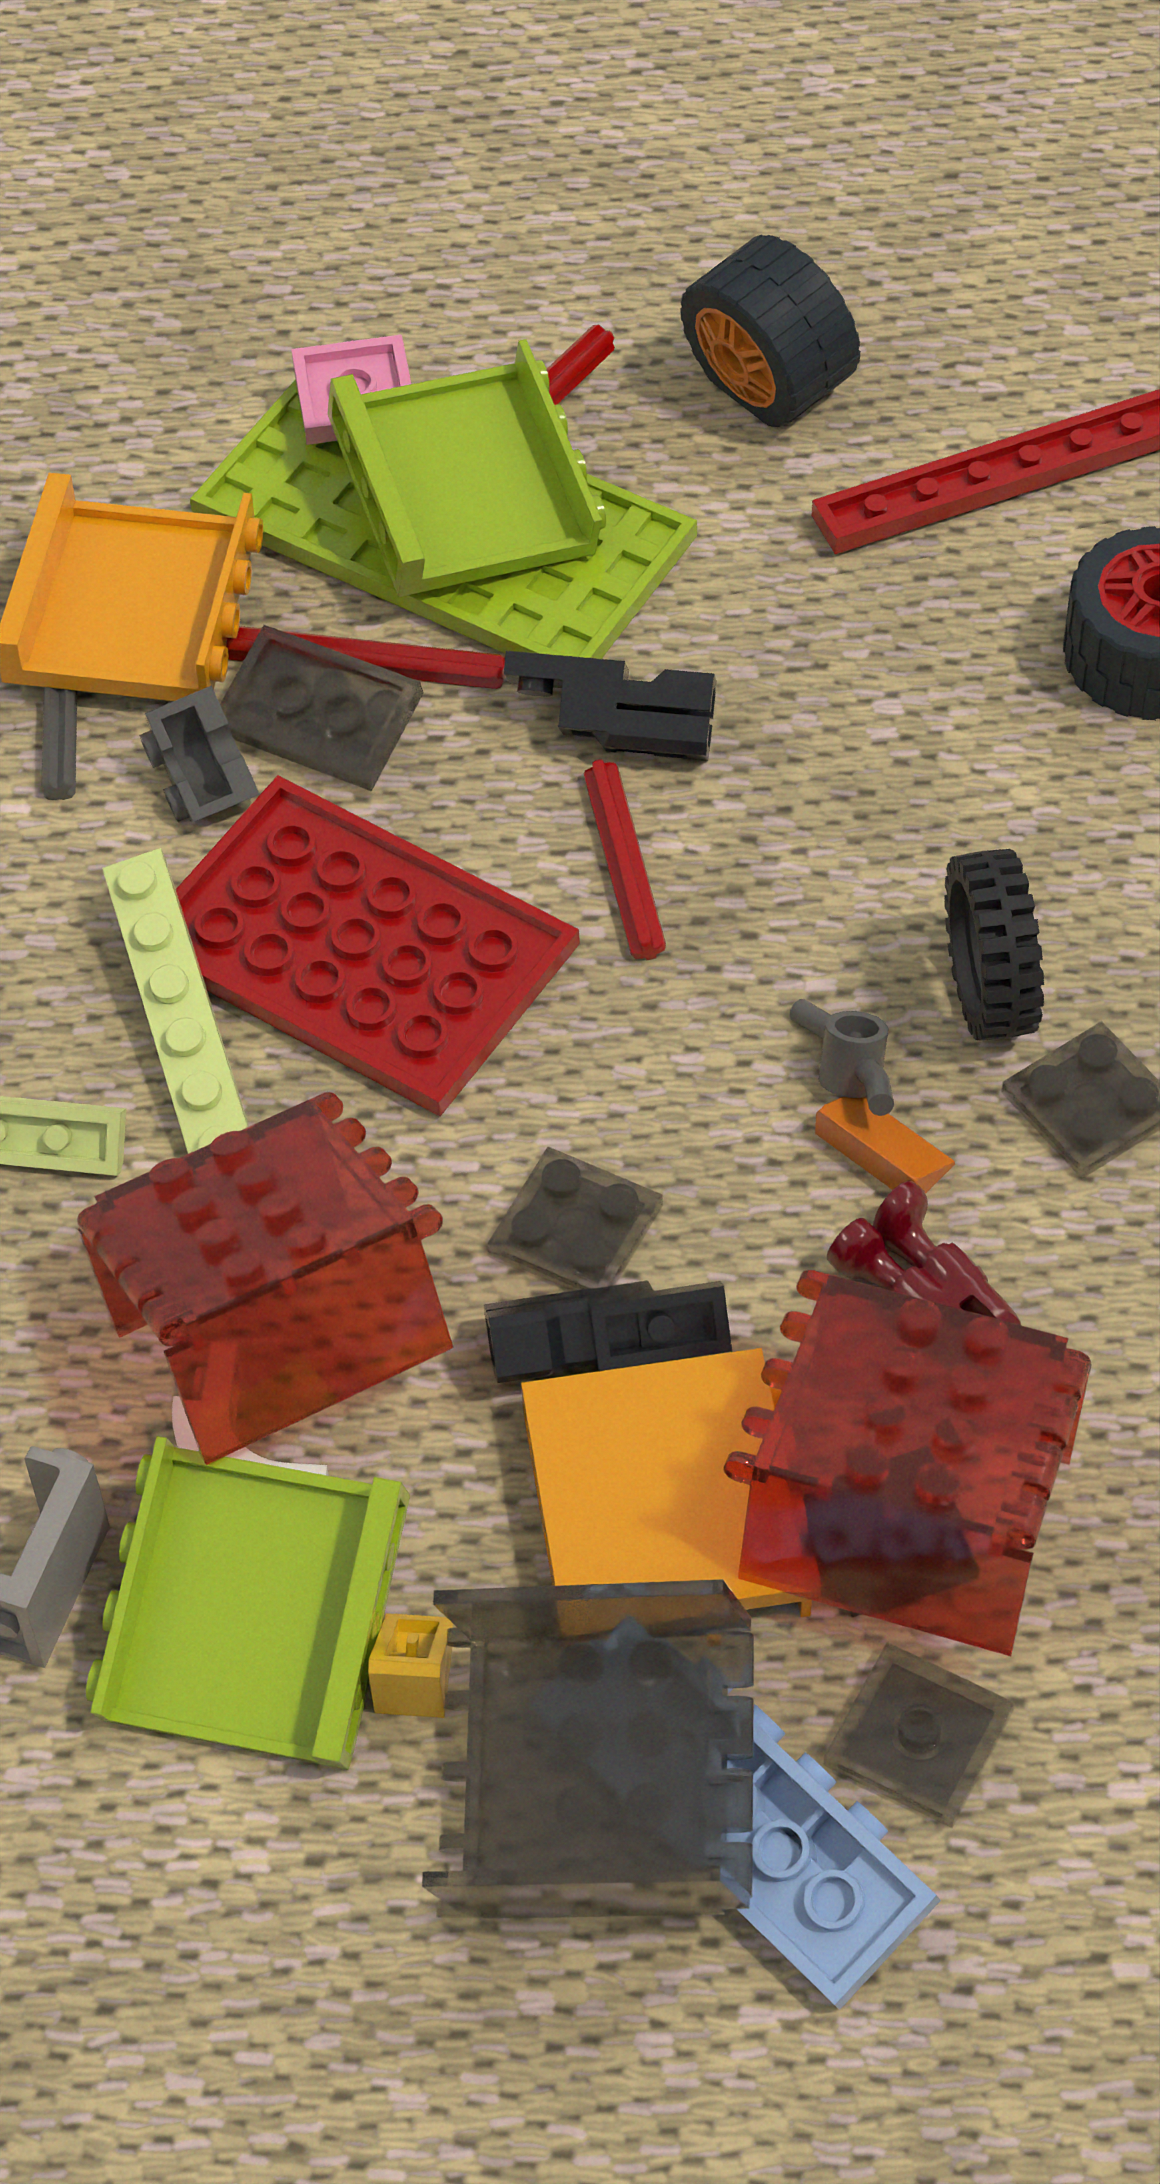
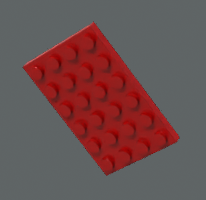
M279 775L273 779L175 889L208 992L441 1117L580 944L578 928Z

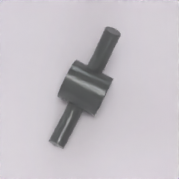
M805 999L796 1001L790 1010V1019L823 1038L818 1077L821 1086L838 1096L849 1098L867 1097L868 1107L875 1115L882 1116L890 1113L894 1107V1099L889 1077L883 1069L889 1031L886 1023L879 1017L865 1012L842 1011L831 1015Z

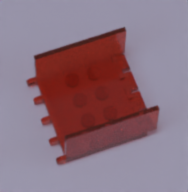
M332 1092L322 1093L240 1131H230L221 1134L211 1144L185 1156L161 1161L151 1171L94 1196L96 1204L83 1209L78 1215L77 1223L80 1227L78 1232L111 1323L118 1337H123L149 1325L163 1345L173 1346L163 1352L200 1456L206 1465L454 1348L421 1241L440 1230L443 1224V1217L430 1204L422 1205L411 1211L406 1209L418 1197L417 1186L408 1177H398L387 1183L380 1179L381 1176L390 1170L392 1165L391 1157L381 1147H372L361 1153L354 1149V1147L364 1141L366 1129L359 1120L352 1117L335 1124L332 1123V1121L340 1117L344 1108L342 1101Z
M803 1271L797 1282L796 1289L801 1296L817 1301L813 1313L808 1315L797 1311L787 1312L780 1325V1332L784 1337L800 1342L794 1361L789 1362L778 1358H771L765 1362L761 1372V1379L766 1385L782 1390L774 1411L757 1406L750 1407L746 1410L741 1422L742 1428L746 1433L763 1439L757 1455H752L741 1451L731 1452L723 1467L727 1477L750 1485L738 1579L1011 1657L1034 1555L1033 1552L1026 1550L1036 1545L1047 1509V1501L1050 1499L1060 1463L1069 1465L1092 1366L1089 1356L1081 1351L1067 1348L1069 1339L1067 1337L819 1271Z

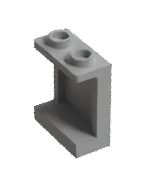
M31 1446L24 1460L39 1507L40 1516L12 1576L0 1573V1655L45 1668L110 1528L94 1464L89 1463L83 1456L69 1449L56 1448L51 1452Z

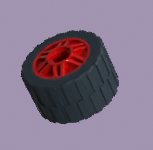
M1149 526L1136 530L1127 529L1115 533L1114 536L1108 539L1104 538L1096 543L1090 552H1086L1079 560L1078 568L1073 572L1063 653H1065L1064 663L1066 669L1073 676L1075 685L1082 692L1087 693L1092 698V701L1126 717L1134 716L1140 717L1142 720L1154 721L1160 719V528Z

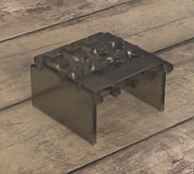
M717 1579L434 1590L433 1605L456 1626L455 1628L447 1629V1646L471 1648L469 1690L447 1691L444 1697L445 1709L468 1711L467 1761L442 1763L441 1777L445 1781L466 1782L464 1833L442 1834L439 1836L440 1852L463 1854V1871L422 1872V1887L440 1899L437 1901L436 1917L501 1919L726 1914V1909H749L750 1898L753 1897V1844L747 1842H727V1833L753 1831V1770L727 1768V1760H747L753 1758L754 1699L748 1696H728V1689L754 1686V1634L743 1632L751 1631V1616L725 1581Z

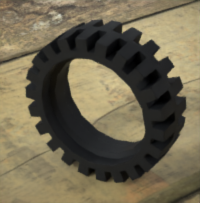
M1011 849L987 850L952 856L946 868L948 876H945L947 895H944V906L948 914V918H945L946 932L950 938V943L947 944L949 957H952L953 961L951 968L954 981L957 982L956 991L959 1001H962V1013L964 1020L967 1021L968 1031L976 1041L1004 1039L1035 1033L1039 1029V1023L1042 1021L1043 1016L1041 1007L1044 1006V994L1041 985H1044V972L1040 967V960H1043L1042 946L1038 944L1037 935L1040 933L1038 919H1034L1033 915L1035 904L1033 895L1028 894L1029 881L1026 873H1023V864L1020 858H1017L1016 852Z

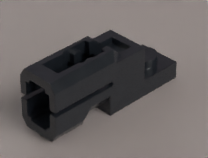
M506 651L504 676L510 684H518V693L549 697L553 696V688H562L558 728L563 735L596 738L607 752L616 753V751L654 754V756L708 761L713 727L710 724V719L714 717L717 684L714 673L665 669L651 682L628 680L629 669L625 661Z
M645 1280L484 1304L488 1344L497 1383L543 1377L560 1370L596 1365L599 1371L733 1352L725 1290L721 1281L654 1291L649 1281Z

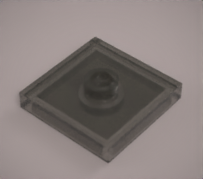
M886 1642L824 1756L823 1766L953 1828L1014 1711L1015 1702Z

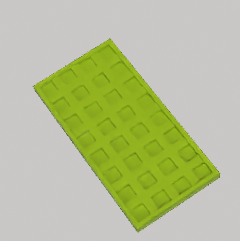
M296 379L190 498L193 513L237 517L243 493H251L254 517L263 520L262 546L505 654L506 651L602 659L697 537L696 519L587 474L586 482L591 494L599 495L606 514V526L604 529H600L595 554L398 597L338 441L309 445L306 443Z

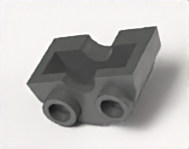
M212 686L145 713L150 731L139 736L152 767L164 765L172 783V786L163 789L176 821L179 822L189 818L191 823L260 795L245 759L234 741L229 723Z

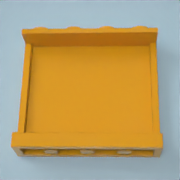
M49 472L0 622V675L2 682L176 701L209 686H212L214 690L215 683L224 682L227 675V638H236L239 631V596L248 595L252 579L250 555L251 553L260 552L263 541V520L254 517L252 494L243 493L237 517L75 500L71 475Z
M762 1348L521 1383L523 1415L563 1653L585 1650L591 1644V1633L602 1632L628 1604L638 1611L650 1624L795 1602L798 1603L800 1617L811 1616L812 1593L823 1591L821 1566L817 1551L805 1552L801 1532L810 1530L807 1500L803 1489L792 1491L788 1472L797 1470L794 1440L791 1430L779 1431L776 1413L784 1412L781 1379L778 1372L767 1373Z

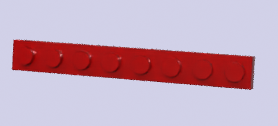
M1160 389L813 499L811 516L834 554H838L1160 450Z

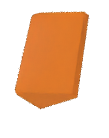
M841 1097L825 1104L816 1112L815 1134L892 1190L901 1183L910 1180L919 1185L926 1194L955 1165L953 1159L889 1113L882 1116L873 1114L868 1107L866 1097Z

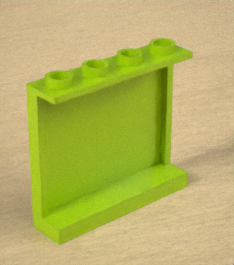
M527 339L518 340L515 363L365 394L360 393L353 374L331 378L327 415L398 597L595 554L600 529H604L606 526L604 505L599 495L591 494L586 482L587 470L584 457L579 449H572L567 437L568 424L565 412L560 404L554 405L549 394V378L545 364L542 360H535Z
M157 1436L152 1455H143L137 1471L136 1494L141 1495L142 1499L136 1522L129 1521L126 1524L120 1542L119 1560L121 1563H125L126 1566L120 1591L112 1590L104 1608L103 1630L109 1632L103 1660H94L87 1679L86 1699L93 1702L90 1713L105 1722L349 1770L369 1686V1657L382 1627L410 1494L402 1482L374 1477L372 1484L178 1448L167 1438Z

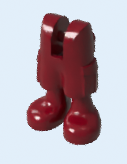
M913 1181L903 1182L894 1188L883 1200L877 1210L873 1225L865 1218H858L839 1233L827 1252V1261L838 1273L850 1278L865 1279L889 1293L888 1301L886 1302L887 1308L902 1322L911 1327L912 1331L924 1337L929 1336L939 1348L946 1352L947 1356L956 1358L960 1362L973 1367L990 1353V1343L987 1337L994 1343L1001 1344L1020 1329L1021 1322L1008 1303L988 1283V1278L979 1265L976 1266L962 1249L953 1242L950 1244L942 1243L938 1246L933 1244L922 1226L928 1208V1199L925 1191ZM886 1249L901 1256L914 1267H910L905 1271L892 1259Z

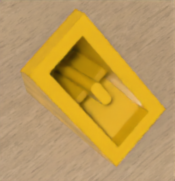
M386 1613L369 1657L368 1674L375 1714L445 1718L455 1626L454 1617Z

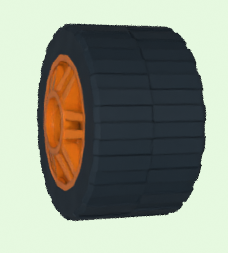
M772 235L755 236L687 287L686 292L682 294L680 315L684 326L683 331L692 348L691 351L703 368L704 373L715 386L768 426L780 427L788 425L857 370L861 353L859 350L860 339L855 328L854 318L851 312H849L843 296L833 285L825 271L808 254L802 252L796 245L787 240L783 241L780 237Z

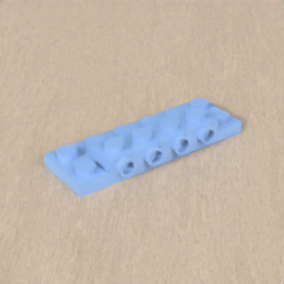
M628 1604L537 1699L531 1708L840 2010L941 1900L880 1842L889 1831L858 1801L846 1810L828 1792L837 1782L822 1766L806 1752L795 1761L777 1744L783 1738L785 1732L755 1704L744 1713L727 1697L735 1688V1685L714 1664L704 1657L696 1666L693 1665L638 1611Z

